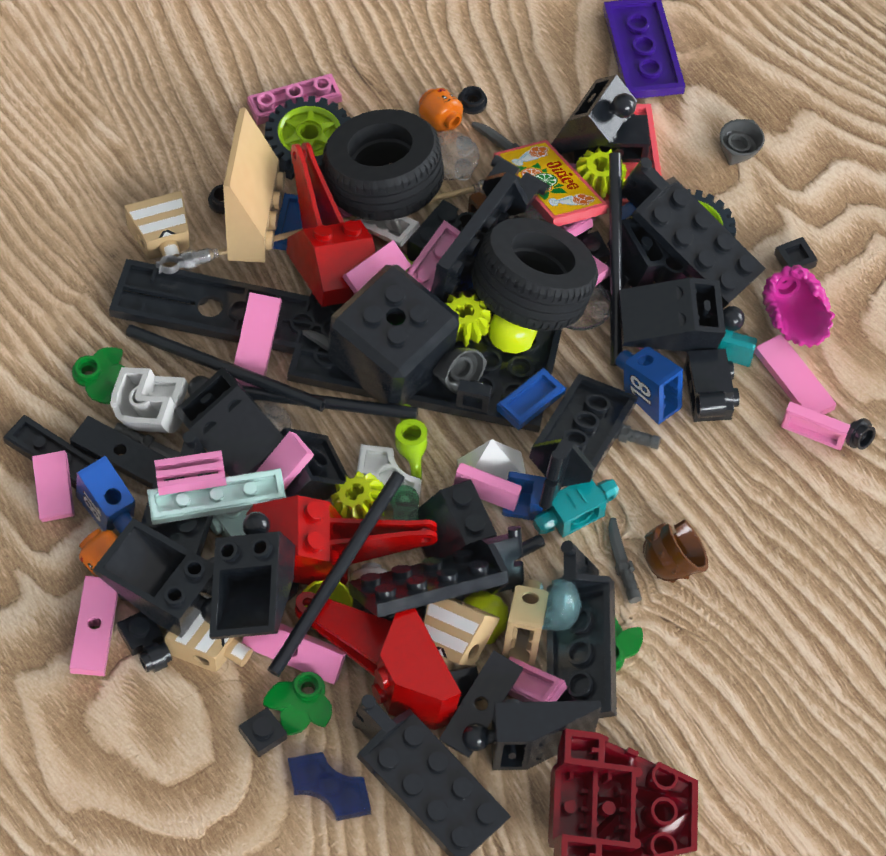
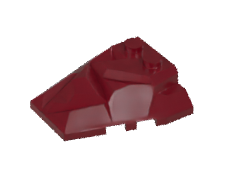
M567 728L562 731L557 750V763L552 767L550 777L548 844L550 848H554V856H679L697 851L698 780L661 762L654 764L638 756L639 752L630 747L625 750L608 742L609 737L601 733Z

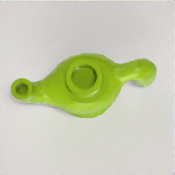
M400 418L401 422L395 429L396 449L409 462L411 476L421 480V459L428 443L427 428L425 424L417 419Z

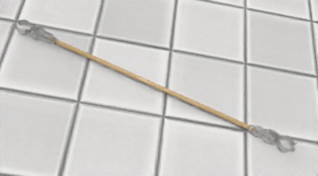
M485 179L470 187L435 195L429 203L480 191L485 193L482 188ZM346 217L343 218V221L346 222L349 220H355L357 217ZM302 229L274 235V242L287 239ZM227 247L222 249L205 248L197 251L187 250L180 253L178 257L166 255L160 261H156V268H159V274L162 272L174 274L179 268L186 270L194 269L200 264L211 262L220 255L227 254ZM166 262L177 263V265L173 267L163 266V264Z

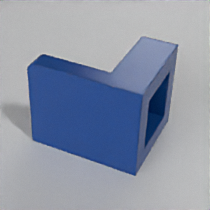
M509 472L507 480L521 485L522 489L514 512L503 508L502 515L533 521L543 511V508L539 506V500L546 477Z

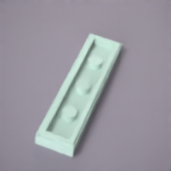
M281 468L225 477L227 485L160 496L158 488L148 489L147 494L152 525L249 510L253 504L286 498Z

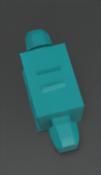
M613 479L597 483V486L593 480L587 483L567 486L558 492L551 508L546 511L544 510L534 518L533 526L538 534H547L554 531L556 527L562 538L604 517L606 503L616 498L619 488Z

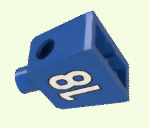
M644 347L636 354L631 353L629 350H624L617 356L615 364L624 371L625 392L638 396L636 404L658 425L682 408L683 369L651 347Z
M104 456L77 472L76 497L103 531L117 529L121 534L134 517L135 500L108 458Z

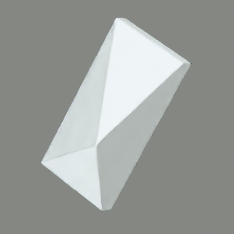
M357 217L354 220H361L370 234L388 242L394 240L400 247L420 227L418 221L409 217L384 221L365 220Z
M493 439L457 459L458 467L460 463H464L505 480L508 479L509 472L526 474L522 453Z

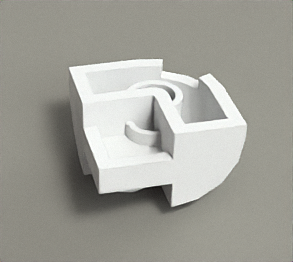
M121 367L111 395L110 405L113 408L115 417L128 428L146 432L174 433L183 422L174 410L183 403L188 383L184 377L155 376L150 368Z

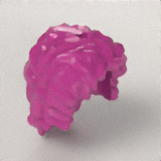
M798 264L792 267L784 266L781 272H776L766 279V285L762 292L763 304L766 306L765 310L771 317L773 327L780 329V332L784 334L785 340H792L794 344H798L800 347L805 344L811 348L813 345H820L821 342L830 337L829 329L833 327L831 320L835 317V314L830 311L829 298L814 274Z

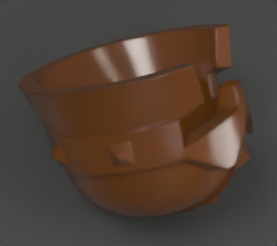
M685 519L674 525L675 534H673L672 528L668 523H662L645 535L643 545L645 560L657 578L675 583L678 579H689L690 575L702 573L708 569L706 550L692 526Z

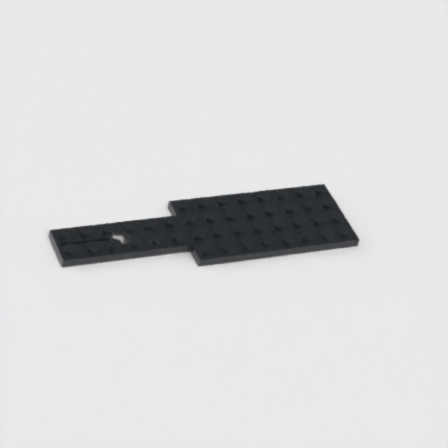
M126 259L109 308L110 317L239 343L249 293L281 298L282 303L271 350L293 354L287 373V381L375 399L328 359V351L303 335V330H312L329 338L331 316L345 303L322 307L312 291L311 295L307 296L180 269L174 274L163 272L159 274V268H156L155 264ZM445 297V299L443 300L444 303H447L448 297ZM208 299H213L220 302L222 311L216 316L207 317L198 311V306L207 303ZM490 310L491 319H492V317H493V315H494L495 313ZM562 329L537 331L531 348L517 354L503 352L495 347L488 333L487 336H481L478 344L472 340H469L467 347H465L463 341L455 343L454 349L463 347L475 349L481 352L487 361L483 375L479 380L485 385L492 386L487 414L457 408V394L450 391L435 375L405 404L514 427L496 410L497 403L542 368L552 375ZM544 411L521 429L539 433Z

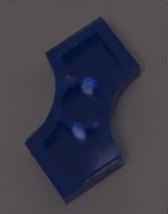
M323 752L288 758L294 795H309L322 800L332 810L336 821L371 815V806L364 777H350L337 772L327 763Z

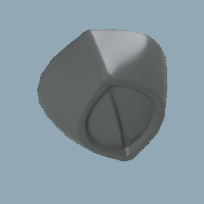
M731 120L720 131V145L728 165L738 164L754 157L761 150L765 142L764 133L754 120Z
M457 348L449 351L441 358L433 369V374L450 391L457 394L460 379L479 381L487 361L482 353L475 349Z

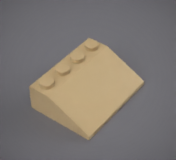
M239 108L223 185L228 261L265 263L267 251L273 250L274 231L271 230L277 229L278 213L275 210H280L281 192L279 191L284 190L285 174L284 172H279V159L246 108Z

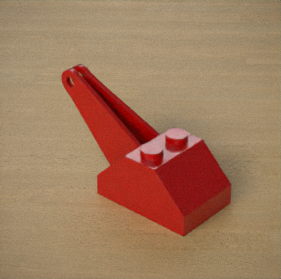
M302 143L301 146L293 144L291 146V159L294 167L303 229L287 238L286 253L322 307L346 303L354 293L342 276L376 252L373 237L361 220L343 221L318 166L310 143Z
M300 495L253 504L246 513V516L252 512L265 514L270 521L269 532L280 531L295 545L293 582L306 585L314 581L325 580L363 520L342 518L329 501ZM379 519L351 564L433 545L438 541L436 533L437 523L426 519ZM348 569L340 580L344 585L348 582Z
M302 592L297 596L295 614L299 619L315 593ZM328 599L311 627L375 677L371 689L376 702L379 705L383 703L387 713L395 717L410 708L432 730L448 725L457 710L461 691L416 608L397 612L393 621H389Z

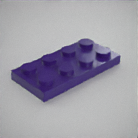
M619 0L604 2L603 13L620 77L632 95L639 99L684 94L686 86L662 1Z

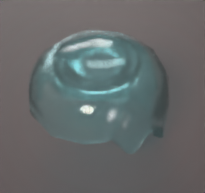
M565 579L552 580V591L549 592L542 629L565 631L570 629L578 620L581 611V601L578 589L573 583Z

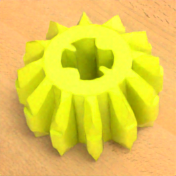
M598 147L595 153L587 150L584 157H579L576 163V171L604 199L606 194L609 195V154L612 153V150L610 149L605 153ZM622 164V184L625 181L624 177H626L627 172L625 164Z
M463 291L459 294V298L449 295L445 304L459 315L456 342L463 341L465 347L469 344V340L478 344L481 336H487L489 332V323L491 322L490 310H487V306L482 301H477L476 294H473L470 298L465 297Z
M358 471L354 478L345 475L344 484H335L337 492L331 495L333 507L342 518L363 519L381 492L384 484L371 473L364 476L363 473Z

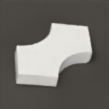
M361 444L357 472L363 473L364 476L371 473L384 485L393 471L399 472L405 477L385 510L413 513L417 510L422 480L406 474L399 468L394 459L393 448Z

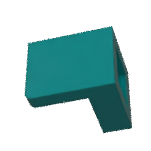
M725 329L726 334L717 349H726L728 361L750 367L757 339Z

